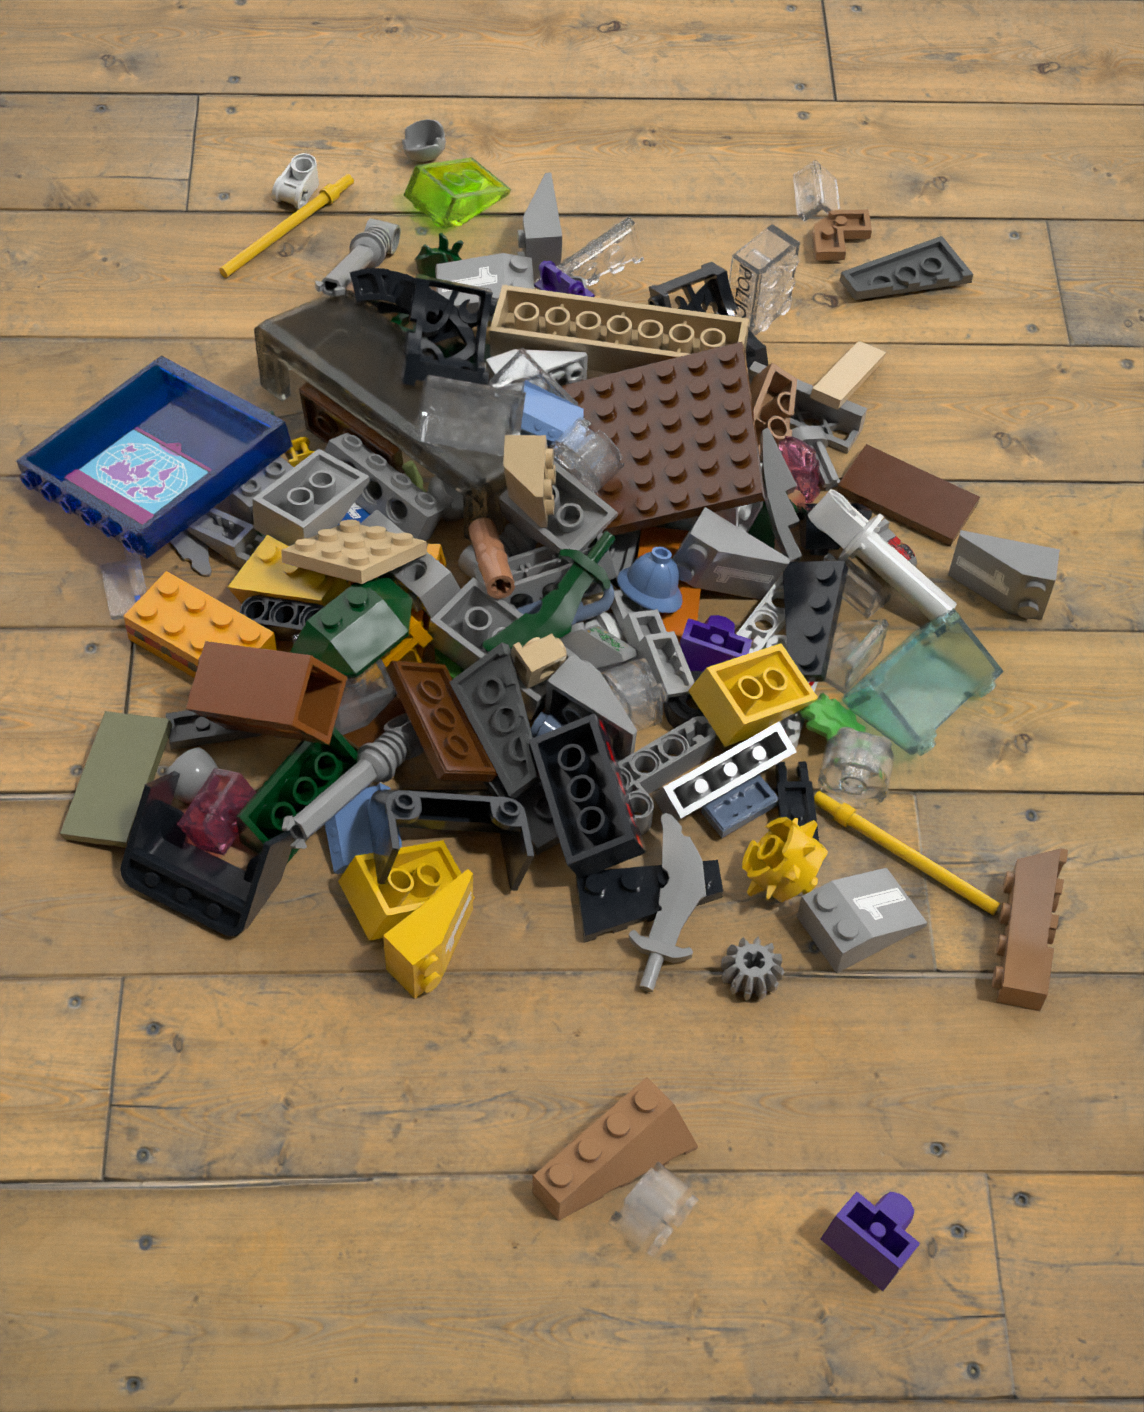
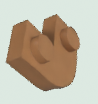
M869 209L829 211L828 217L815 223L812 234L815 260H845L846 247L844 239H870L872 227Z

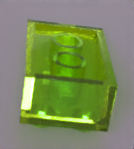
M470 157L415 165L403 196L413 203L414 208L430 217L436 226L447 229L465 224L509 195L511 188L474 158Z

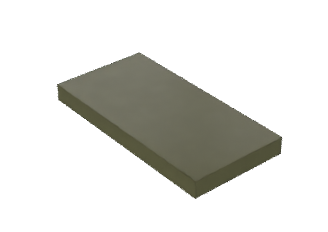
M105 711L60 832L65 840L126 848L144 786L154 781L173 726L170 719Z

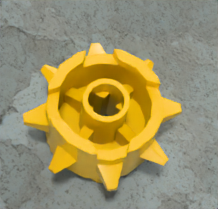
M787 817L777 818L764 826L769 831L758 843L755 840L750 842L742 861V869L747 872V876L752 880L747 890V894L750 897L765 890L766 900L773 896L779 902H784L800 893L805 895L816 887L818 883L816 875L828 851L813 838L818 825L814 820L805 825L798 826V818H794L793 821Z

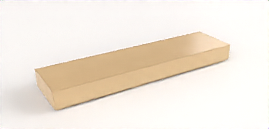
M858 341L812 388L810 398L838 410L884 361L886 352Z

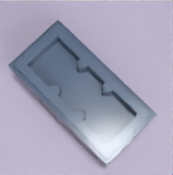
M758 774L702 806L701 813L720 837L723 838L778 806L779 797Z

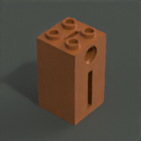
M205 641L202 654L198 660L194 682L189 691L186 709L226 729L329 745L347 676L311 655Z

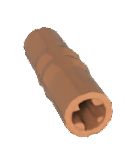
M476 519L470 524L468 530L487 593L496 599L506 598L514 591L515 582L508 564L507 554L504 551V545L501 543L496 525L491 519Z

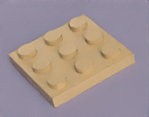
M344 520L334 528L320 530L317 535L295 541L294 545L282 549V563L363 584L426 555L427 542L413 538L412 534L392 533L386 531V528L381 526L368 527L360 525V522L357 520Z

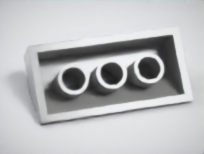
M473 577L430 620L428 633L433 640L429 643L466 670L488 653L482 647V643L485 640L497 635L523 614L502 598L496 599L491 597L487 593L486 587ZM565 647L567 652L566 660L571 654L578 657L575 653H573L571 650ZM517 675L527 718L533 721L545 708L548 679L527 689Z

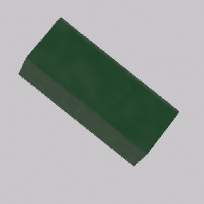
M335 726L329 745L301 741L238 813L236 823L240 843L261 854L265 842L285 832L282 830V826L286 816L295 817L357 763L358 753ZM291 849L287 863L292 859V857L297 853L299 849Z

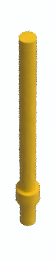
M346 174L334 184H327L319 191L318 196L219 268L221 275L224 278L229 277L324 205H331L340 198V193L354 184L353 177L350 174Z
M821 791L815 794V805L833 815V820L845 828L848 825L989 914L994 916L999 909L1001 903L856 814L857 809L845 802L840 804Z

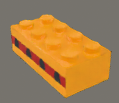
M168 571L123 616L130 641L193 678L196 675L198 660L202 654L205 641L277 651L274 632Z

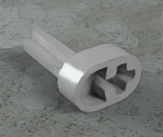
M801 426L792 429L791 441L787 446L789 455L794 457L809 456L826 491L838 486L840 480L826 451L828 440L822 427Z

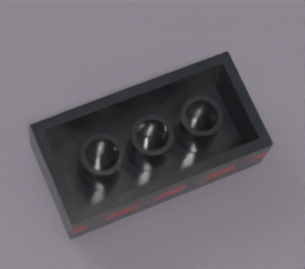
M594 713L529 740L567 866L580 879L647 853L608 731Z

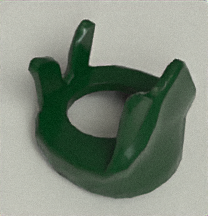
M439 233V247L430 248L424 244L414 259L417 264L418 274L436 278V265L447 263V257L452 261L462 260L458 253L464 242L459 240L453 244L452 249H449L447 237L443 233Z

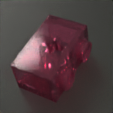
M214 768L177 825L196 847L207 852L225 856L238 835L236 816L256 792L241 773Z

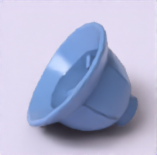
M664 547L653 548L652 552L640 556L630 567L619 572L617 582L620 589L631 600L647 609H658L661 613H672L679 610L683 602L682 594L678 588L679 570L677 564L671 559V552Z

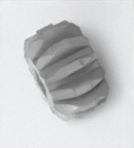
M759 936L754 939L753 944H749L744 937L739 940L738 946L731 944L727 948V956H724L721 962V968L724 970L722 975L723 983L731 984L730 991L732 995L743 991L746 1001L750 999L752 993H755L760 1000L765 998L767 991L774 993L778 988V981L782 980L784 974L783 967H781L783 960L781 954L773 953V943L766 946L760 945Z

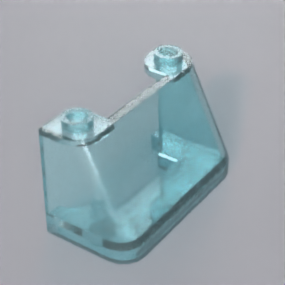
M952 608L922 625L909 635L842 697V701L850 711L908 754L918 753L919 756H922L936 745V742L933 740L937 736L935 730L967 699L976 694L983 697L997 686L994 681L1004 671L956 610Z

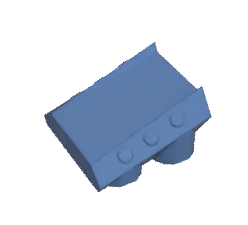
M525 380L522 385L517 409L516 435H546L547 445L552 446L556 452L566 455L573 453L580 455L583 442V408Z
M379 783L377 786L365 788L324 824L334 873H344L355 856L373 853L367 807L374 792L381 789H391L390 787ZM397 827V833H398V839H399V846H400V848H401V847H402V842H401L399 827Z

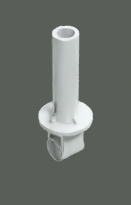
M832 489L809 512L808 517L811 522L844 549L838 561H845L849 556L851 559H854L857 555L936 626L943 622L956 607V602L878 534L881 526L878 527L877 525L884 517L880 513L868 521L851 506L844 496Z

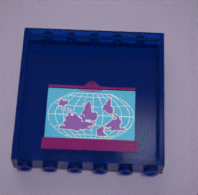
M161 355L17 459L16 462L21 471L19 478L27 489L36 490L48 502L54 501L66 513L70 515L75 514L81 518L87 526H94L101 530L108 539L112 540L114 538L122 543L129 552L133 553L135 551L148 559L293 447L285 421Z

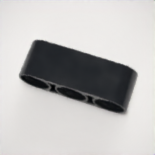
M254 595L242 603L240 613L274 632L275 640L295 643L306 621L324 606L316 603Z

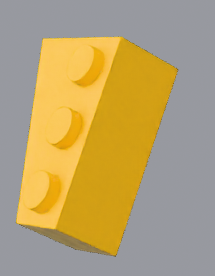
M266 535L227 588L241 604L251 596L261 595L316 603L325 607L350 586L345 579L282 563V549L289 546Z

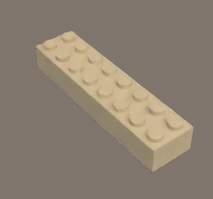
M502 285L489 330L491 356H497L514 349L586 352L588 355L587 370L616 373L738 342H743L746 351L749 319Z

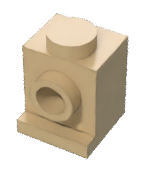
M550 634L541 639L539 637L533 638L523 647L519 642L514 644L511 656L516 674L528 689L549 679L565 662L567 652L563 642L559 638H555L553 634Z

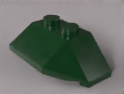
M374 578L363 584L355 582L306 621L290 653L311 655L347 676V679L356 678L409 636L412 598L389 578Z

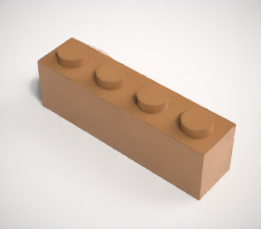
M774 363L769 364L753 377L750 384L759 458L760 436L762 430L769 428L788 466L789 458L786 455L787 446L792 437V430L789 427L790 417L794 415L797 378Z
M1060 848L1017 859L1013 871H1007L1005 874L1002 892L1008 893L1007 903H1002L999 916V924H1004L1005 927L1004 934H999L995 950V955L1001 956L1000 966H995L992 977V988H997L996 1003L1040 1011L1048 996L1054 948L1048 947V944H1053L1059 915L1052 914V912H1056L1063 890L1064 879H1060L1058 876L1063 865L1067 862V849Z
M646 1077L533 1175L532 1193L559 1221L603 1198L604 1194L620 1186L623 1188L635 1181V1178L652 1169L657 1170L669 1164L671 1159L683 1153L686 1155L696 1150L698 1145L674 1103Z

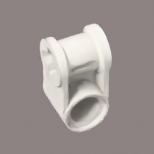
M302 153L292 158L282 175L274 183L272 189V199L274 201L288 202L293 204L298 210L308 203L309 198L319 186L315 157Z

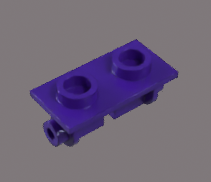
M543 261L540 263L538 270L540 271L541 279L534 283V286L539 290L595 297L591 291L584 287L582 282L579 280L575 281L558 269L554 262Z

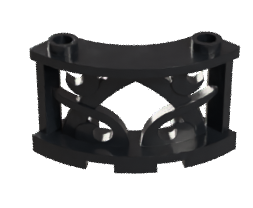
M712 261L701 265V269L657 286H649L650 298L648 299V305L672 308L669 294L682 289L689 304L687 305L684 298L677 296L674 301L677 303L678 309L706 313L708 306H712L714 314L736 317L733 311L738 309L731 291L727 270ZM704 281L705 284L695 294L691 285ZM748 327L745 352L749 372V368L754 361L765 366L769 364L766 346L755 337Z
M368 268L349 272L357 303H368L377 308L378 313L381 315L395 313L409 315L415 281L414 277L385 268ZM438 313L436 322L430 316L426 317V320L430 324H436L442 316ZM448 321L439 334L427 337L428 341L436 346L440 345L447 349L451 356L456 355L466 347L457 331ZM470 328L476 338L473 328Z
M421 274L415 275L409 309L410 321L414 322L413 331H406L402 384L415 386L416 380L471 390L472 397L479 398L480 390H486L489 379V371H485L484 363L488 317L494 316L497 298L492 297L493 292L491 289L432 278ZM429 286L452 290L449 300H446L442 295L430 289ZM460 292L479 296V308L475 313H470L467 310L470 299L462 302L458 311L453 306ZM438 313L442 316L436 324H430L426 320V317L430 316L436 322ZM448 321L457 331L466 347L456 355L444 359L441 350L435 344L421 337H432L439 334ZM477 326L476 338H475V336H474V334H473V332L471 331L470 328H474V327ZM423 353H430L431 356H426ZM473 357V363L468 362Z

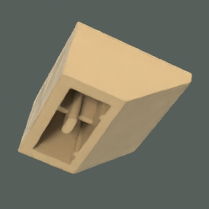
M505 435L503 468L508 496L538 526L547 528L548 515H554L555 506L554 495H552V485L556 483L554 450L548 449L546 435Z

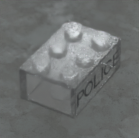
M773 224L734 253L731 260L729 284L738 307L733 312L736 317L749 319L748 327L754 335H757L760 331L767 330L777 317L783 316L789 311L792 306V291L796 283L795 272L796 266L799 263L800 242Z

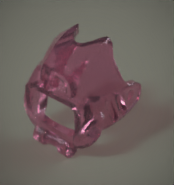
M785 436V441H779V450L797 485L795 490L800 491L805 496L806 503H813L820 494L818 487L820 462L819 459H816V451L798 438Z

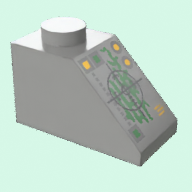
M583 622L573 624L571 632L560 638L565 647L580 657L579 659L590 662L595 668L615 664L638 656L635 648L598 625L585 628Z

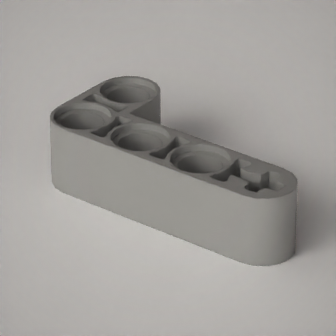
M697 716L688 720L618 762L633 811L643 814L635 815L641 835L646 834L652 825L654 804L649 794L707 760L712 755L716 733L706 717ZM645 770V771H648V772H650V773H641V772H639V771Z

